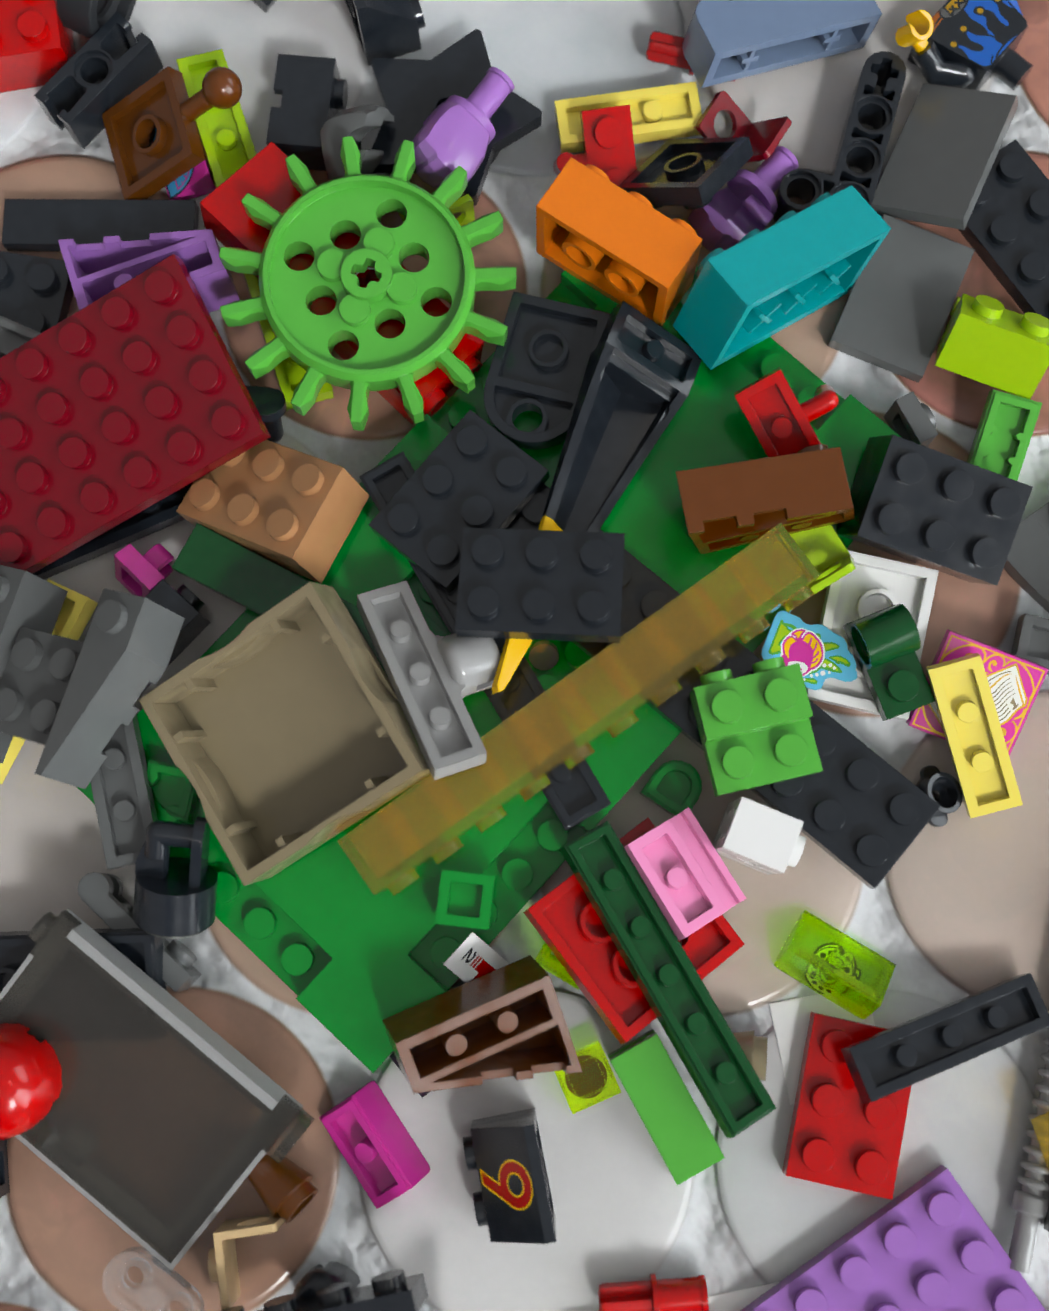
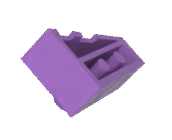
M212 229L150 233L149 240L122 241L120 236H105L103 243L77 245L73 239L58 240L79 310L172 254L183 260L209 313L219 310L220 306L240 300L230 270L224 268L219 258L220 246Z

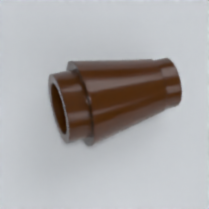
M272 1147L247 1176L272 1217L280 1216L286 1223L295 1219L318 1192V1189L310 1182L313 1175Z

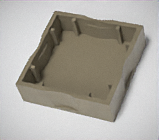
M314 582L307 583L249 623L228 645L215 653L198 658L139 699L174 764L185 774L195 788L204 809L206 820L244 886L273 877L431 774L389 678L332 586Z

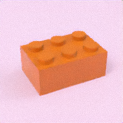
M571 157L536 205V253L617 304L624 301L662 327L693 282L703 239L685 221L678 218L670 219L654 209L651 202L640 193L623 190L610 182L609 177L598 167L590 164L585 166Z

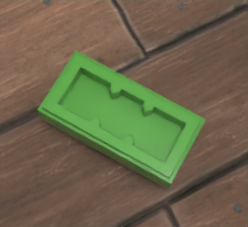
M994 389L989 391L967 462L1017 481L1042 403Z

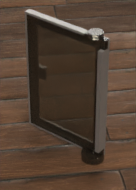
M70 909L60 912L58 916L48 912L33 926L28 934V938L36 943V946L0 992V1024H21L31 1029L26 1033L34 1036L40 1043L46 1040L54 1048L62 1067V1090L59 1098L53 1102L51 1110L48 1112L49 1114L32 1129L15 1137L172 1271L263 1156L267 1154L279 1164L315 1118L303 1109L302 1104Z

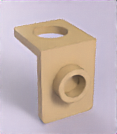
M271 1214L227 1220L213 1232L214 1248H210L208 1253V1271L211 1282H218L221 1310L232 1307L240 1297L235 1239L277 1232L285 1222L280 1216L273 1218Z

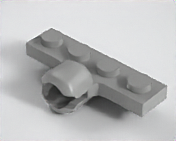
M407 581L358 594L357 608L433 780L485 764L487 751L462 699L467 695L492 688L501 657L494 638L460 637L456 633L447 636L434 635L429 630Z

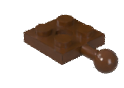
M167 66L102 114L124 200H146L206 160L195 120L213 107L229 109L239 102L242 96V83L234 71L226 67L212 68L203 78L202 89L189 98L182 73ZM155 127H156V129H157L156 138H155V141L153 142V144L150 146L149 144H150L151 141L153 140V137H154V134H155Z

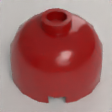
M0 1024V1140H6L24 1133L42 1121L49 1114L48 1112L51 1110L53 1102L59 1098L62 1090V1067L54 1048L46 1040L40 1043L34 1036L26 1033L31 1029L21 1024Z

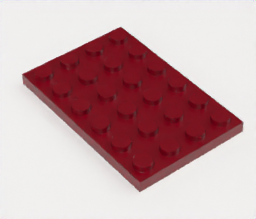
M172 254L0 358V565L25 570L33 574L271 437L183 260L175 254Z

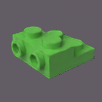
M783 657L771 658L752 664L754 674L733 678L731 669L711 672L700 676L702 686L694 687L689 693L715 797L823 771L809 719L813 716L799 663L785 666Z

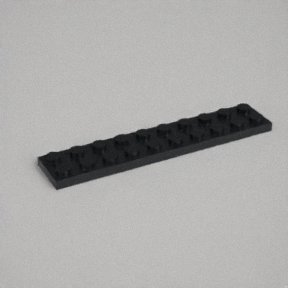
M544 484L506 529L538 530L550 488ZM625 549L620 643L571 641L702 750L703 746L689 695L694 687L702 686L700 676L725 669H731L733 678L754 674L752 664L762 661ZM809 699L813 716L809 719L823 771L751 788L750 790L773 809L803 821L802 833L870 889H875L941 806Z

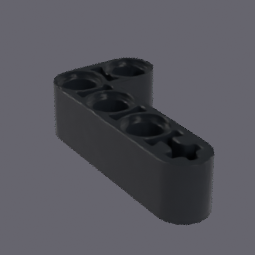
M881 51L867 58L852 95L831 175L809 169H795L787 173L783 177L776 195L778 207L773 214L775 222L791 210L798 213L808 208L824 193L828 192L833 195L851 185L872 206L906 79V66L898 55L892 52ZM876 85L881 87V96L873 94ZM861 124L872 126L875 130H868ZM849 166L858 167L864 173H856ZM789 197H799L807 204H795Z

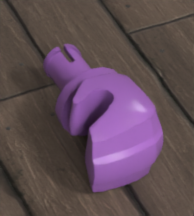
M493 66L490 67L484 78L467 99L457 95H450L446 102L441 103L423 122V127L412 141L414 142L416 173L423 182L432 187H439L444 178L458 166L467 171V183L476 173L485 158L489 143L496 135L490 118L508 94L515 88L512 80L502 70Z
M777 146L772 155L754 172L739 169L736 177L728 181L727 187L719 190L712 197V201L709 204L691 211L688 221L696 234L703 239V247L709 251L717 248L726 250L738 244L750 231L754 229L762 231L768 225L778 207L774 192L779 188L783 177L799 167L796 157L790 150L783 146Z

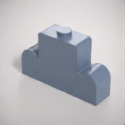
M701 0L696 6L684 37L682 50L700 87L705 88L864 48L882 12L875 0Z

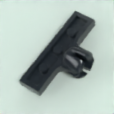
M330 1261L324 1268L321 1264L314 1266L298 1282L293 1294L271 1299L263 1304L264 1309L258 1311H419L428 1297L423 1273L406 1277L402 1269L379 1274L371 1279L372 1285L356 1288L361 1283L359 1276L350 1267L337 1261ZM235 1306L221 1311H244V1307Z

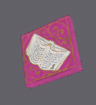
M947 629L932 665L973 653L981 655L1010 756L1049 669ZM927 675L926 678H927V681H928L929 686H930V688H931V685H930V682H929V678H928V675ZM935 702L910 712L909 719L906 721L908 726L946 740Z

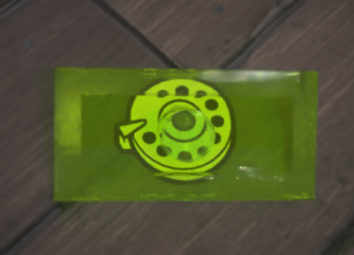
M804 910L779 952L774 966L856 1017L866 1019L881 1006L896 964Z

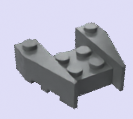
M0 565V763L3 764L13 737L37 743L45 747L35 774L86 789L107 758V755L102 752L120 724L126 726L130 724L139 710L134 704L147 684L151 682L156 685L167 669L185 618L145 597L104 588L84 642L53 635V629L68 591L25 570Z

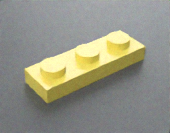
M696 81L554 101L561 153L584 151L580 119L581 111L630 105L634 144L700 135L696 130V123L702 116Z
M973 653L925 667L969 817L975 818L1023 805L981 655Z

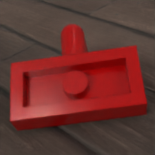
M630 105L581 111L580 119L584 153L574 155L569 152L561 153L553 163L554 172L559 175L572 157L585 166L590 164L598 167L609 177L610 182L620 186L637 169Z
M780 367L734 393L739 406L768 457L795 454L803 448L821 444L810 422L835 409L839 402L838 395L830 385L823 384L815 390L814 397L799 404Z

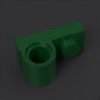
M903 604L890 606L843 626L882 721L892 719L936 701L915 652L921 647L917 626L910 612Z

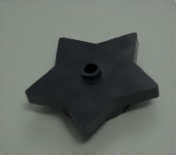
M473 30L431 60L373 58L371 60L373 75L384 106L394 116V123L381 126L371 148L384 151V157L373 173L392 174L395 155L403 140L412 142L416 134L423 127V122L441 103L446 102L450 95H457L467 99L484 78L491 64L480 30ZM514 92L508 94L490 118L496 135L487 147L484 160L467 183V187L462 196L469 194L473 199L474 206L479 201L490 165L494 162L500 150L542 125V111Z

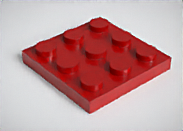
M646 818L619 840L623 847L654 829L655 826L649 818ZM574 874L523 912L620 1044L627 1043L657 1018ZM720 915L679 941L701 980L745 945L723 915Z

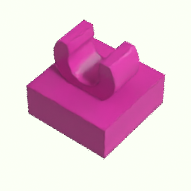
M129 543L114 554L115 578L132 595L146 597L162 579L165 580L173 572V568L168 563L174 559V556L160 543L149 549L144 556Z

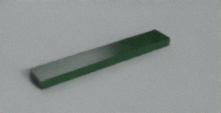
M198 523L172 566L176 572L260 616L310 582ZM341 598L386 673L357 606Z
M609 821L604 822L561 847L560 851L726 1138H734L777 1109Z

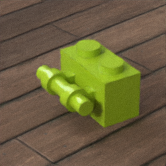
M963 293L961 297L957 296L950 311L952 317L937 347L935 366L1010 394L1031 399L1049 366V319L1037 313L1027 312L1023 315L1005 309V306L1000 301L987 295H977L975 298Z

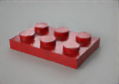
M811 1012L782 1169L785 1176L885 1199H893L911 1086L876 1101L862 1103L841 1052L842 1048L888 1030L887 1028Z

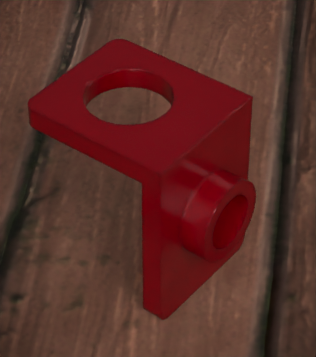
M720 91L716 93L696 123V130L703 138H720L715 132L714 120L719 111H725L732 120V132L729 137L750 138L754 155L746 163L759 162L768 159L791 126L792 121L785 116L752 123L727 92Z

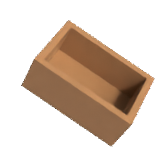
M265 440L195 480L176 512L194 527L198 523L291 572L322 583L370 495L342 466Z

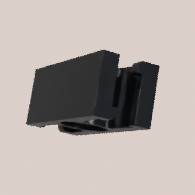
M118 12L34 95L49 120L60 130L66 127L73 140L83 149L105 128L102 114L164 68L152 40L142 32L135 39L131 30V24Z

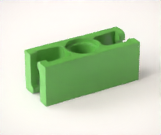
M653 1029L608 1054L613 1068L677 1185L725 1158L660 1038Z

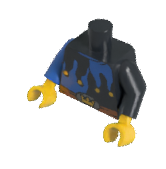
M948 0L933 17L926 10L922 9L906 15L905 19L908 24L898 28L895 34V40L901 47L912 45L907 60L919 67L928 84L979 90L994 75L1012 90H1015L1033 68L1031 63L1014 51L1028 27L1027 20L1023 17L1017 0Z

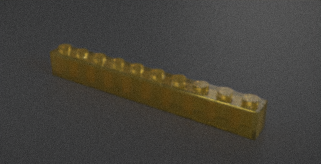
M779 523L620 638V643L609 645L481 737V741L487 751L485 764L437 780H433L431 774L337 842L374 895L382 893L387 889L390 890L393 896L397 895L420 878L415 869L432 857L438 865L460 850L464 845L459 837L477 826L479 831L483 833L508 815L502 806L520 794L526 802L549 786L551 781L546 775L559 765L564 763L571 770L595 752L590 745L591 742L607 731L614 739L638 722L639 719L634 713L637 709L650 700L653 701L656 707H659L680 692L683 688L678 680L693 669H696L700 676H702L727 657L721 650L738 637L745 645L771 626L766 617L783 606L790 613L811 598L814 592L809 586L820 576L819 572L782 523Z

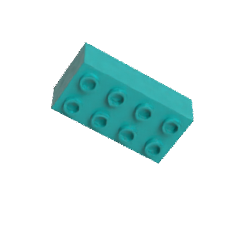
M852 185L833 195L828 192L824 193L808 208L798 213L791 210L784 214L773 226L763 231L754 229L747 233L738 244L726 250L717 248L710 252L698 266L700 274L693 287L681 299L683 306L673 327L711 370L847 294L891 230V227Z

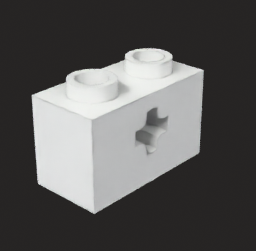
M742 796L728 803L712 845L717 853L723 857L767 875L785 873L788 865L794 868L802 855L806 837L799 834L804 822Z

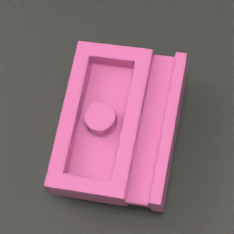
M689 807L624 847L678 941L688 937L746 899Z

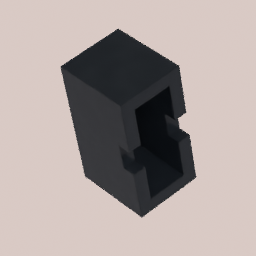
M278 54L274 92L275 94L282 95L281 107H271L266 143L268 145L273 142L288 157L295 154L307 166L308 170L326 171L320 132L324 123L331 119L334 114L338 113L339 109H346L348 101L347 80L340 79L335 58Z

